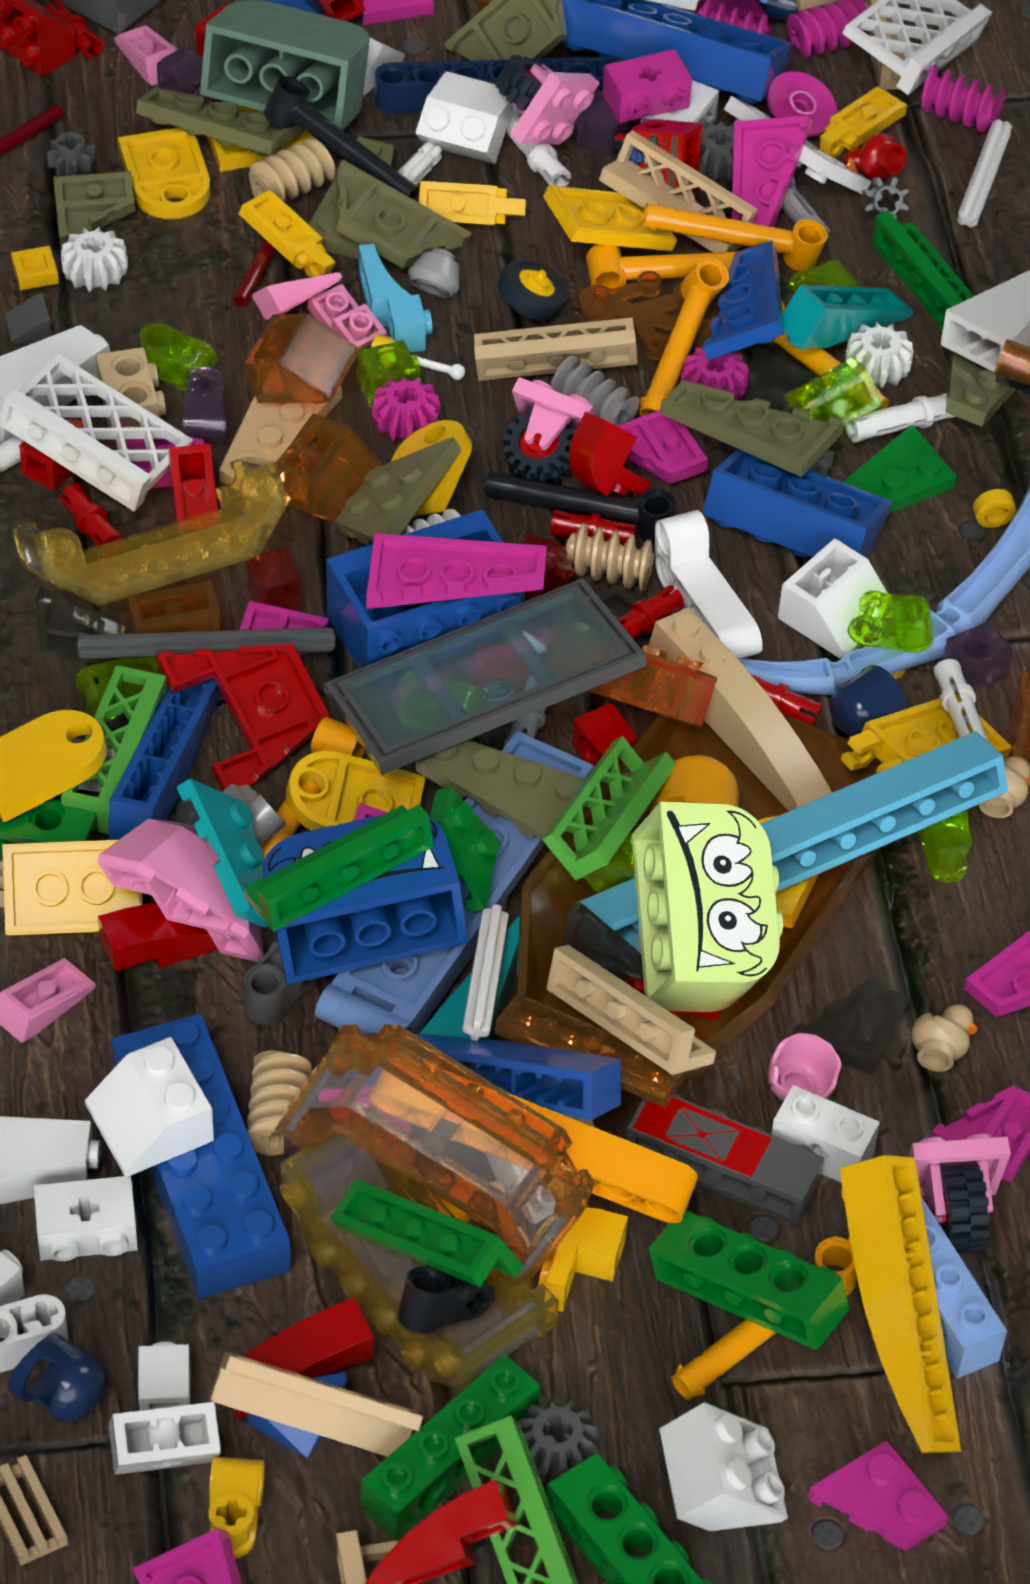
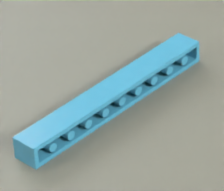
M975 731L761 823L770 842L772 866L777 868L779 874L777 892L1008 792L1003 755ZM635 878L579 901L586 937L609 965L636 954L638 932L640 930Z

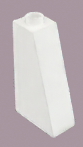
M1030 270L947 309L941 345L996 374L1007 375L1030 350Z
M78 325L0 356V412L4 396L13 388L19 390L57 353L98 378L96 354L110 352L109 344L102 336L93 334L82 325ZM58 370L51 375L53 384H73L71 378ZM76 395L56 396L59 406H66L76 399ZM30 396L31 399L42 406H50L48 396ZM0 426L1 444L15 435Z
M0 1116V1204L35 1198L34 1185L89 1180L90 1170L99 1169L101 1142L100 1140H93L91 1121Z

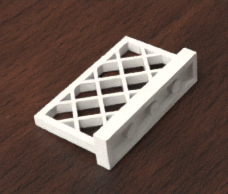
M879 0L849 22L842 34L899 74L901 78L896 87L909 95L925 82L927 74L934 64L938 65L939 71L978 40L992 11L982 4L971 11L957 0ZM897 3L908 4L910 9L898 8ZM920 7L931 8L933 13L922 12ZM944 11H949L956 17L946 16ZM879 16L891 18L893 23L880 21ZM903 20L915 22L916 27L904 25ZM926 24L936 25L940 31L928 29ZM862 30L873 31L875 37L868 36ZM885 33L897 35L898 40L887 39ZM908 37L921 39L922 44L911 43ZM891 51L903 53L905 60L903 61Z
M58 353L19 390L13 388L4 396L0 412L1 427L134 512L144 502L146 493L168 471V449H155L153 439H166L176 445L175 447L191 446L193 439ZM58 370L71 378L73 384H53L51 375ZM76 395L78 406H59L56 396ZM85 395H97L106 401L107 406H87ZM30 396H48L50 406H42L31 399ZM82 417L84 428H77L63 418ZM90 417H110L112 428H93ZM119 417H132L140 423V427L121 428ZM96 439H116L118 450H111ZM125 439H144L147 450H127ZM130 461H150L152 471L147 473Z

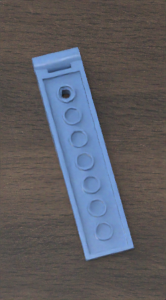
M519 731L514 733L502 750L503 752L585 779L594 768V765ZM467 797L465 802L470 805L473 812L489 830L495 833L500 841L486 908L492 909L493 904H498L502 906L501 910L505 911L507 908V897L545 843L538 837L532 840L518 832V825L499 815L495 818L482 810V804ZM460 874L458 878L463 902L468 897L469 890ZM463 902L467 944L338 973L332 983L322 992L315 1008V1017L347 1033L357 1031L418 1034L475 954L483 910L470 913Z

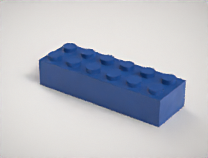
M563 0L567 37L562 41H564V46L570 49L585 50L587 48L597 51L599 57H622L627 60L675 49L693 81L719 90V92L726 90L736 93L739 100L748 103H758V101L764 100L774 78L785 73L793 43L647 0Z
M199 1013L111 1038L114 1069L127 1054L171 1037L212 1107L214 1141L150 1167L197 1298L201 1299L291 1272L289 1237L202 1014Z

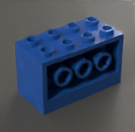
M483 509L403 534L407 536L503 543ZM373 544L326 559L327 617L357 669L525 602V592L366 609ZM524 623L516 626L519 632L520 629H523ZM496 634L428 663L433 667L436 664L460 656L471 655L476 652L477 647H491L505 643V641L499 634ZM410 669L381 682L392 681L399 676L412 673L413 671Z

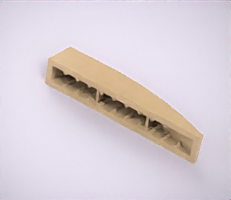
M689 607L655 622L646 651V658L713 678L701 718L788 811L832 793L810 754L768 694L744 665ZM656 668L668 682L684 677ZM686 678L670 683L680 695Z

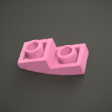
M342 283L310 298L307 308L315 319L336 341L353 353L371 345L376 333L387 336V331L366 303L358 306Z

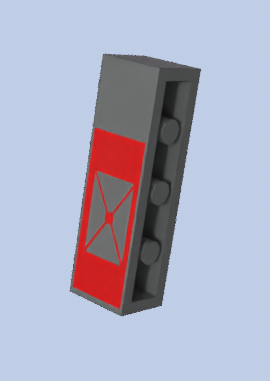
M653 1086L649 1087L629 1123L626 1133L627 1141L690 1166L698 1174L697 1185L796 1226H799L821 1182L825 1157L816 1154L810 1148L804 1145H794L772 1136L768 1131L760 1127H750L728 1118L719 1110L706 1109L685 1100L675 1092L663 1091Z

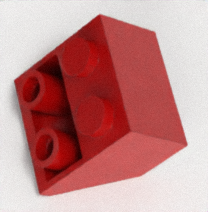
M0 0V49L6 50L25 67L31 68L42 77L76 57L74 27L36 0Z

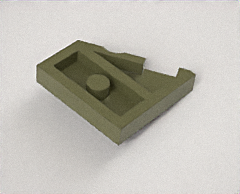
M131 171L54 177L60 246L67 243L69 234L81 235L83 228L89 232L95 231L98 227L101 229L135 212Z

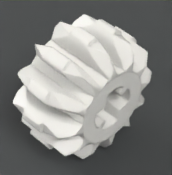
M98 227L95 231L89 232L83 228L81 235L69 234L67 243L62 244V271L65 274V279L73 282L74 288L85 285L89 292L94 287H100L106 291L108 284L118 285L120 278L126 274V269L128 268L126 246L123 239L116 237L114 231L102 233L100 227Z
M878 322L875 323L873 328L861 325L859 332L852 333L851 338L848 340L845 356L846 367L867 384L877 383L881 389L886 382L897 386L900 379L907 377L908 372L911 370L914 353L913 343L908 341L905 331L895 332L893 324L887 328L881 327Z

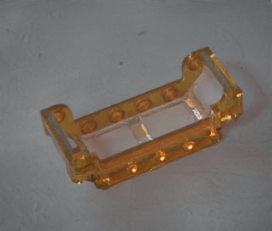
M342 1025L297 1096L293 1097L289 1102L275 1131L288 1138L293 1144L305 1148L320 1147L328 1137L331 1129L339 1133L347 1141L358 1145L379 1158L393 1170L401 1172L425 1187L433 1195L441 1197L462 1210L473 1220L496 1232L495 1235L500 1237L524 1265L517 1278L502 1272L500 1273L526 1287L582 1215L595 1185L589 1171L581 1169L578 1172L566 1152L572 1145L566 1130L400 1025H384L379 1033H360L358 1025Z

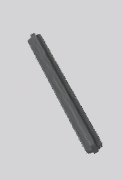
M328 627L81 635L77 639V654L80 659L157 657V654L163 651H173L175 655L191 654L195 652V649H211L212 652L237 651V647L291 643H293L297 653L330 652L335 649V632L333 628Z

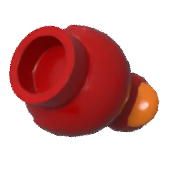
M880 132L871 136L865 142L862 149L853 148L849 150L844 156L843 163L847 166L846 169L857 174L863 173L871 180H874V177H879L883 180L903 170L907 155L904 147L898 144L895 138Z

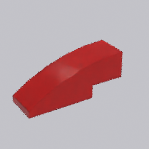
M156 902L98 915L100 939L115 972L154 959L160 969L219 950L206 929L167 920Z
M351 1298L290 1326L243 1356L310 1378H316L373 1358L374 1336L355 1298ZM231 1408L235 1419L246 1416V1412Z
M493 1480L460 1495L434 1511L410 1530L375 1568L365 1584H422L476 1564L470 1546L471 1543L518 1527L506 1487L497 1480Z

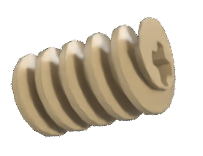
M308 138L303 140L302 144L292 145L289 150L279 151L276 156L266 157L263 162L257 161L252 163L249 168V182L254 197L267 190H271L285 203L286 196L290 199L298 197V189L302 193H308L312 188L311 184L317 188L323 186L324 178L329 182L333 181L336 169L334 161L325 146L317 139Z
M582 523L577 532L572 533L568 539L562 560V572L567 573L574 565L576 575L583 577L590 569L592 580L600 581L605 573H607L608 584L616 585L623 576V585L627 589H632L639 580L640 592L644 593L650 580L654 562L651 540H646L639 550L636 549L635 536L630 535L625 545H620L619 532L614 531L610 539L604 541L603 528L598 527L594 535L589 537L587 524Z
M268 1050L259 1053L253 1058V1081L250 1085L251 1098L249 1100V1114L247 1116V1132L256 1152L273 1157L290 1152L294 1144L303 1141L306 1137L305 1123L308 1120L306 1108L309 1105L307 1093L311 1088L309 1076L312 1073V1066L306 1058L297 1054Z

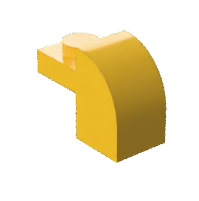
M583 1207L565 1211L554 1217L546 1225L540 1236L539 1263H543L538 1283L539 1287L546 1288L545 1308L560 1312L564 1311L576 1272L614 1281L626 1242L628 1216L597 1208Z

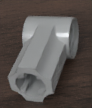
M231 784L222 792L247 803L253 813L254 821L252 825L257 843L260 846L286 825L262 795H258L248 784L243 786Z

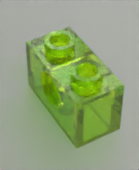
M855 357L850 358L784 396L791 412L794 408L811 412V419L827 423L830 417L844 420V426L884 405L868 370Z

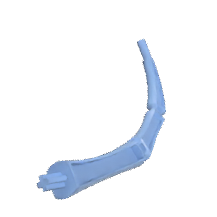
M1030 485L1015 516L996 545L974 571L939 602L936 613L929 610L906 629L874 645L844 653L841 660L837 662H832L827 658L799 662H770L745 658L739 659V661L750 674L777 686L779 683L789 686V691L793 693L832 695L839 686L858 675L862 669L869 665L881 666L893 675L902 670L956 653L958 642L968 643L972 640L1001 601L1030 568Z

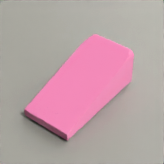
M145 25L114 37L117 46L142 78L153 86L182 75L179 50Z
M340 272L274 284L253 293L252 297L265 321H270L341 281L342 275Z
M63 958L0 992V1025L18 1041L23 1043L40 1033L93 991L96 983L66 958Z

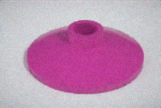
M797 71L785 72L774 78L767 92V101L774 117L810 115L813 123L808 137L822 135L830 123V118L837 114V105L832 93L822 82L811 75Z

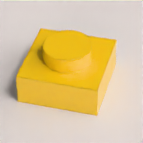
M50 246L11 252L12 266L20 290L59 284L58 271Z

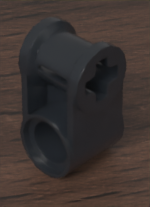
M428 1265L415 1267L409 1270L406 1275L398 1310V1321L407 1330L426 1334L458 1322L474 1320L484 1314L492 1305L495 1298V1289L486 1280L481 1287H478Z

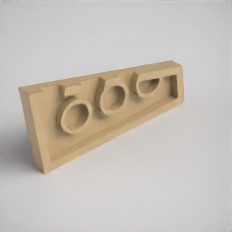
M274 356L219 469V482L251 497H255L341 400L342 387Z

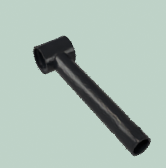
M288 76L278 78L263 111L264 116L271 123L282 128H292L297 124L346 162L414 200L418 194L419 187L307 104L306 101L310 91L304 83Z
M489 471L485 481L484 493L496 500V497L516 500L522 503L587 516L595 513L600 514L602 519L636 524L640 538L643 541L651 540L653 545H655L656 522L676 515L674 496L662 489L648 490L640 496L639 500L613 495H608L607 497L598 492L528 478H519L504 474V471Z

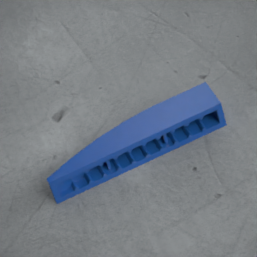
M214 679L174 694L171 693L169 688L166 691L109 800L108 840H120L147 819L167 821L180 795L176 787L187 780L221 693Z
M357 1031L348 1033L349 1079L376 1083L390 1051H403L565 1116L593 1120L621 1105L620 1058L487 1039L472 1041L470 1038L440 1035Z

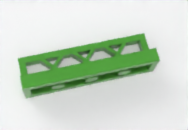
M116 665L94 717L102 727L107 746L110 745L115 752V758L104 762L92 777L63 792L61 795V803L64 806L96 812L97 828L100 833L109 834V800L167 691L166 675ZM122 682L144 686L141 693L126 699L119 692ZM124 713L129 720V724L111 732L105 724L106 720ZM87 735L84 742L88 740L91 736ZM97 779L102 787L98 797L76 793L80 785Z
M623 736L614 740L542 838L544 843L575 881L606 866L672 773L675 762L667 752L644 763ZM618 756L632 772L629 777L620 775ZM600 782L608 783L611 801L603 800ZM582 806L591 808L594 826L585 824ZM564 831L573 833L575 853L562 839L561 835Z
M510 1415L454 1438L472 1489L484 1485L481 1475L490 1478L491 1481L497 1480L499 1483L517 1490L521 1501L515 1513L518 1527L508 1530L504 1538L502 1533L490 1536L507 1584H520L516 1571L527 1576L524 1584H533L534 1580L544 1584H579L521 1424ZM497 1436L503 1454L493 1473L477 1466L470 1446ZM507 1465L513 1481L502 1477ZM524 1514H526L531 1530L520 1525ZM517 1531L535 1538L538 1552L530 1570L513 1563L508 1550ZM542 1562L549 1578L538 1574Z

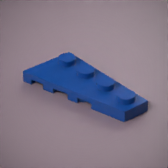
M772 240L734 254L728 272L729 280L726 284L728 289L724 294L720 295L718 301L719 315L712 318L709 327L712 336L705 339L702 347L708 360L757 343H769L777 336L784 334L778 256Z

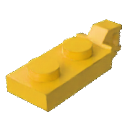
M877 86L830 118V123L825 128V132L820 135L819 150L835 158L841 155L844 148L851 150L859 147L871 136L881 132L906 114L907 104Z
M420 181L419 203L453 223L495 226V224H505L506 215L525 216L526 199L507 198V189L498 188V186Z
M267 190L241 206L239 215L287 260L294 264L295 267L299 269L304 268L305 273L310 277L331 274L335 261L326 253V249L321 244L323 238L275 193Z

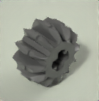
M721 120L719 125H713L706 121L702 128L699 173L713 178L715 183L718 179L731 182L733 177L734 124L726 126Z
M550 1397L546 1402L545 1410L531 1404L527 1411V1419H519L518 1421L521 1424L536 1468L539 1470L542 1484L550 1476H557L558 1478L593 1454L598 1453L596 1444L599 1443V1430L597 1426L591 1425L589 1410L574 1413L575 1404L572 1399L564 1407H557L554 1400Z

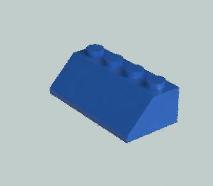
M736 449L713 471L702 515L714 519L715 523L722 527L738 528L752 533V536L759 541L775 542L788 547L792 553L801 557H814L835 538L868 559L891 510L893 501L812 470H808L800 477L747 452Z

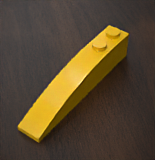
M883 1155L841 1167L839 1169L842 1182V1198L845 1202L849 1229V1245L852 1250L863 1306L880 1361L895 1398L922 1453L960 1452V1439L915 1157Z

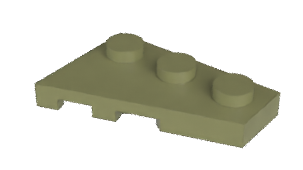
M951 350L945 412L983 427L1017 389L997 383L995 381L996 373ZM1015 365L1005 377L1023 383L1027 369Z

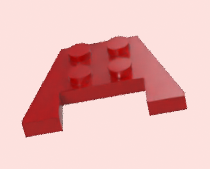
M293 643L237 647V651L212 652L211 649H195V652L191 654L174 655L173 651H163L157 654L156 663L162 675L167 676V685L172 694L210 679L215 680L250 749L213 764L211 772L221 792L231 784L237 786L248 784L252 788L313 737L324 717H330Z

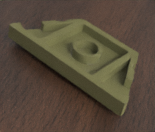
M493 0L444 43V46L448 50L456 52L469 60L510 59L511 55L516 56V54L521 55L523 58L526 56L531 59H541L567 37L563 0Z
M345 160L340 162L336 173V231L360 245L375 244L378 255L402 269L412 266L424 252H432L433 248L452 252L467 245L472 234L471 232Z
M455 438L445 439L369 471L364 478L363 484L346 501L345 508L334 521L341 533L349 538H357L359 542L365 545L374 541V533L400 535L461 452Z

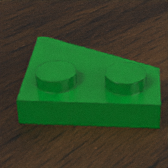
M451 786L437 790L430 818L435 820L444 830L457 874L462 875L469 890L468 897L463 902L470 913L486 909L500 841L495 833L489 830L473 812L470 805L464 802Z

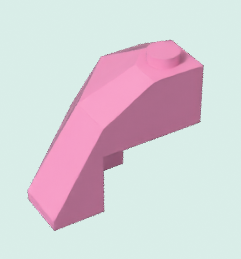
M147 819L100 853L97 862L112 886L152 895L167 920L206 929L221 954L258 962L264 956L260 926L235 915L213 867L214 863L219 860L217 854L206 839H200L194 825Z

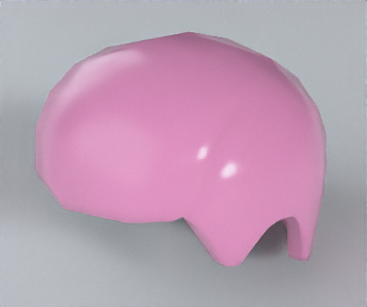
M796 1033L783 1039L777 1046L769 1063L768 1083L771 1085L772 1092L783 1102L793 1085L828 1100L836 1088L838 1076L842 1068L841 1060L833 1046L816 1034Z

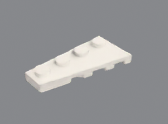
M731 96L724 110L736 117L735 121L771 118L754 106ZM806 140L797 166L801 167L802 163L808 166L805 170L807 175L825 184L827 178L861 194H863L862 189H868L872 181L846 169L847 166L818 150L817 146Z

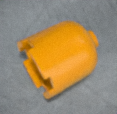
M689 755L674 761L675 765L672 773L653 798L650 813L659 802L726 804L738 807L739 789L736 778L727 766L712 757Z

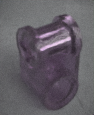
M197 368L188 375L186 380L183 433L188 437L203 439L204 443H226V410L223 399L222 375L214 368Z

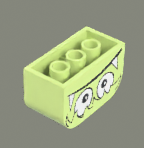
M659 802L632 833L645 996L667 1011H720L730 1007L772 968L778 957L779 938L783 931V916L776 907L775 893L779 885V874L777 868L772 866L770 842L761 824L751 814L741 808L726 804Z

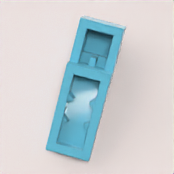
M375 244L359 245V277L366 305L381 325L388 327L389 335L398 343L400 352L426 351V334H432L430 310H423L419 294L410 295L394 281L383 266L377 254Z

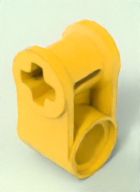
M213 1457L208 1510L209 1523L211 1524L210 1531L216 1528L228 1531L236 1559L247 1555L253 1548L256 1540L258 1512L263 1498L265 1460Z

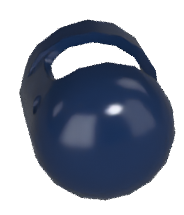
M877 665L865 667L858 675L839 686L832 694L830 701V711L834 723L849 738L861 733L865 723L908 709L907 700L896 679L887 670Z
M52 1333L37 1343L14 1368L8 1381V1391L24 1403L34 1401L49 1409V1415L58 1421L72 1422L80 1420L94 1408L104 1389L105 1373L100 1363L92 1355L59 1334ZM42 1360L50 1361L41 1377L32 1387L26 1390L28 1379L37 1363Z

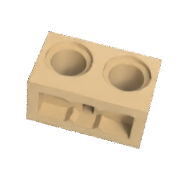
M144 347L96 354L99 380L155 416L166 415L163 392H155L154 388L159 386L155 362L148 363ZM102 399L103 405L107 406L106 401ZM107 417L108 426L112 428L110 417ZM119 417L120 424H126L129 427H140V423L132 417Z

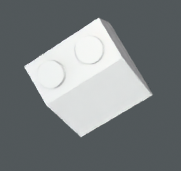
M446 71L426 98L415 134L423 144L432 142L434 145H439L442 150L496 164L514 106L506 100L507 96H502L498 92L500 89L496 88L495 84Z
M171 1037L127 1054L85 1099L87 1109L125 1178L214 1141L212 1107Z

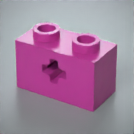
M674 49L604 65L602 95L618 122L623 123L690 107L692 77Z

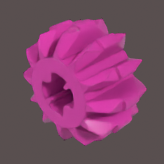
M697 347L693 355L686 356L681 373V381L685 380L733 392L735 400H743L744 394L747 391L749 370L748 365L742 360V354L728 353L708 360L704 350Z
M402 376L399 382L387 379L384 387L376 388L372 405V418H374V423L377 424L379 434H389L392 442L399 438L406 439L418 429L437 422L441 403L439 396L435 395L433 385H423L420 377L413 381H407Z

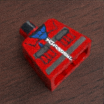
M648 119L631 129V131L641 135L699 172L703 124ZM618 133L612 143V153L614 155H619L627 134ZM634 147L629 160L641 168L648 167L644 152ZM668 167L660 169L666 184L673 188L680 186L674 171ZM697 187L692 188L693 195L697 193Z

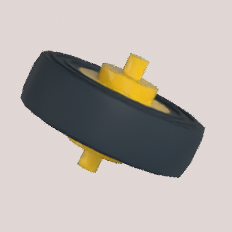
M524 259L510 262L500 274L497 286L500 296L515 311L530 319L540 321L553 320L560 314L567 301L568 293L565 285L556 274L536 262Z

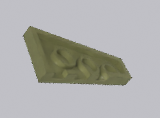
M156 87L137 99L136 114L149 117L156 124H171L183 128L188 134H203L216 138L223 145H238L251 149L253 154L259 156L273 155L305 132L297 124L292 128H282L274 125L264 116V110L259 109L258 112L238 111V104L228 101L213 102L207 105L204 104L202 96Z
M682 380L661 402V415L800 477L840 437L844 428V420L830 417L827 423L811 419V412L794 408L791 414L771 409V402L755 398L754 400L743 402L735 400L733 392Z
M469 740L416 761V772L443 788L451 786L461 798L468 796L482 804V810L495 818L501 815L518 825V832L532 840L536 837L540 839L544 837L585 780V778ZM582 806L585 819L590 808ZM564 831L561 837L571 847L574 841L573 833Z

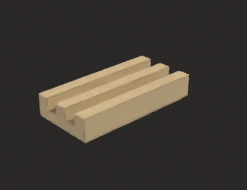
M27 1455L17 1458L18 1464L9 1467L8 1463L0 1466V1486L6 1485L35 1545L26 1549L0 1495V1525L20 1566L68 1545L67 1536ZM23 1477L52 1536L51 1539L45 1540L16 1479Z

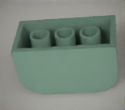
M245 0L231 3L206 24L200 95L237 103L238 105L256 110H264L278 78L288 76L301 81L308 87L310 94L306 101L307 104L343 130L362 109L370 36L367 31L355 24L273 2Z

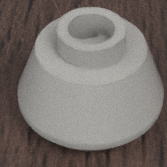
M433 248L432 252H424L408 270L411 284L417 289L436 297L449 298L459 291V265L454 261L455 256L440 248Z

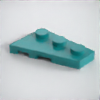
M191 778L176 788L183 802L192 801L200 818L199 821L194 823L195 829L200 839H206L217 854L219 860L214 863L213 867L235 915L265 928L268 925L246 900L243 890L264 878V853L257 843L252 825L254 817L251 809L242 800H238Z

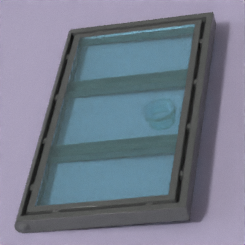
M582 578L323 684L325 694L328 695L381 775L643 668L647 666L644 651L585 579Z

